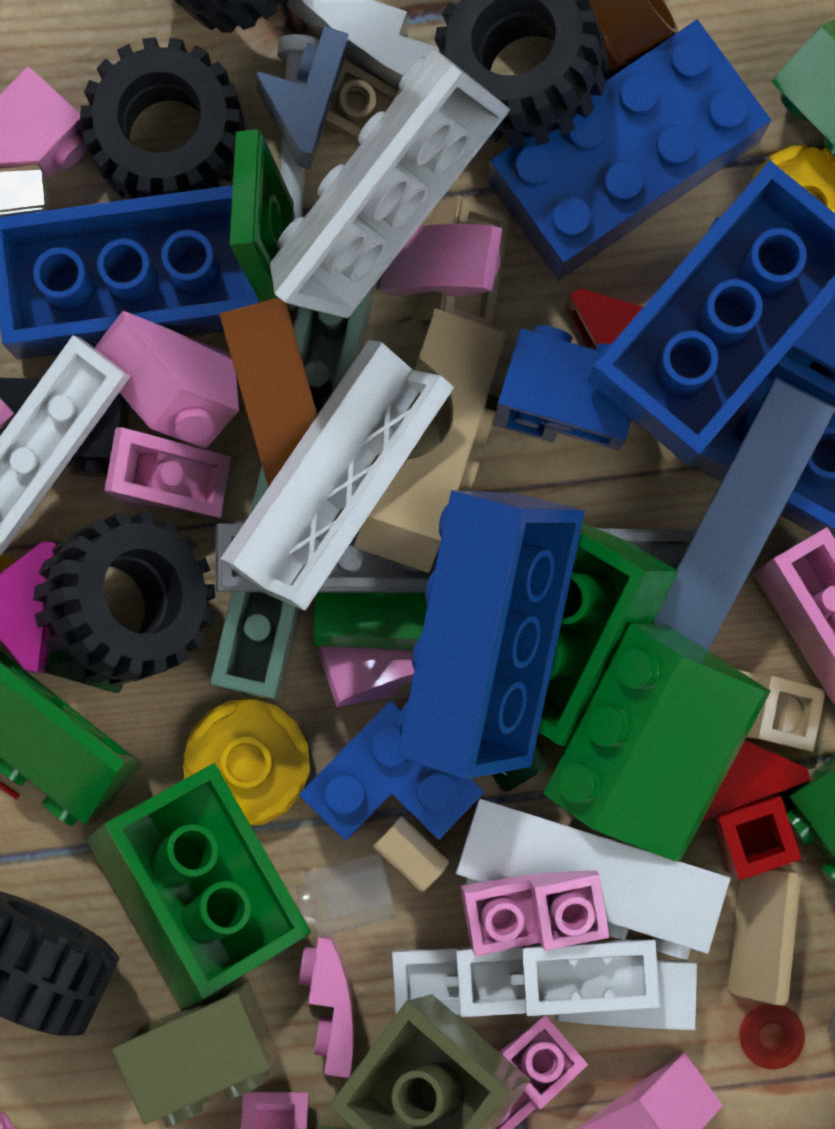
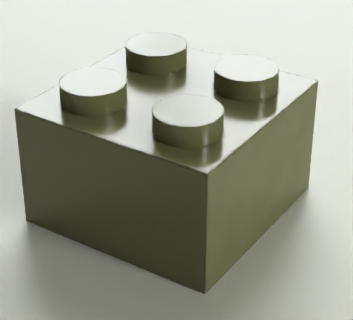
M248 980L129 1033L112 1048L143 1125L162 1118L166 1128L179 1124L202 1112V1105L210 1101L208 1096L224 1090L227 1099L230 1100L265 1083L264 1077L270 1074L268 1069H270L279 1052Z
M431 994L408 1000L404 1003L335 1096L329 1107L353 1129H496L532 1080Z

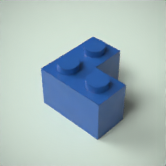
M536 325L534 332L520 328L499 398L494 426L552 443L557 433L619 451L626 440L632 418L587 382L593 365L611 344L600 343L597 345L596 350L571 343L572 335L558 328Z
M390 700L309 783L299 796L346 841L393 794L439 840L485 792L472 779H463L398 757L401 739L399 718L402 711Z

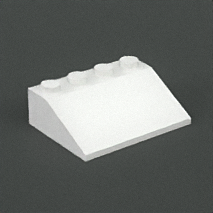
M435 48L427 58L421 57L417 59L401 78L399 83L401 92L387 111L376 113L362 128L358 137V143L361 145L345 166L343 164L336 166L323 179L317 191V195L320 198L306 217L295 219L281 234L277 243L280 251L270 262L274 294L288 304L349 318L511 109Z

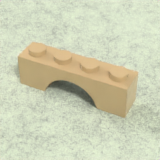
M435 308L414 370L441 375L454 387L433 418L439 432L440 444L427 454L405 460L361 526L354 548L427 573L430 572L441 542L439 535L440 517L444 508L449 503L451 490L471 491L480 463L470 460L468 457L472 445L484 447L496 411L485 408L488 394L499 398L505 382L510 361L500 358L508 333ZM419 392L418 395L416 396L415 400H417L418 397L420 396V394H421L420 392Z

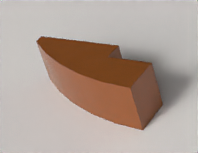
M279 297L219 313L268 487L317 417L316 407L287 303L283 302Z

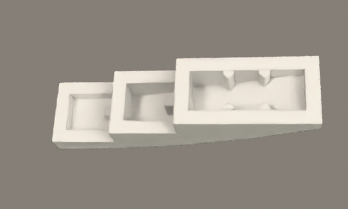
M289 0L287 2L288 7L320 37L324 26L348 33L346 58L365 72L395 89L399 88V83L404 73L417 59L421 57L427 58L434 48L439 51L438 47L406 37L407 11L374 0Z
M655 939L591 941L544 951L541 944L536 943L479 956L474 955L470 946L393 950L392 952L396 1014L406 1001L431 994L456 1015L460 1014L461 1017L526 1013L527 1016L661 1008Z

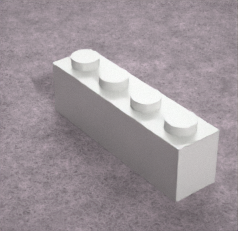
M483 799L477 800L455 870L457 875L467 878L465 885L531 874L597 870L600 874L609 936L626 940L629 929L653 936V940H656V951L684 960H688L691 949L709 953L730 877L683 862L672 861L648 851Z

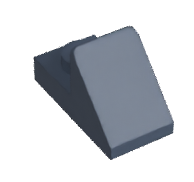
M326 26L323 28L318 46L307 43L297 80L306 83V86L263 72H256L257 91L298 166L309 170L312 168L348 47V33Z

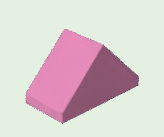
M682 1051L581 1124L579 1128L703 1129L723 1105L686 1053Z

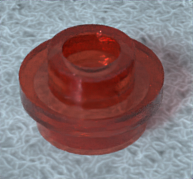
M763 1003L749 1010L742 1019L739 1027V1042L744 1054L754 1064L765 1069L775 1070L789 1066L799 1057L805 1043V1031L801 1020L791 1009L786 1006ZM770 1023L778 1024L782 1032L779 1043L772 1047L763 1046L760 1041L761 1029Z

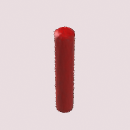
M0 781V789L17 800L20 794Z

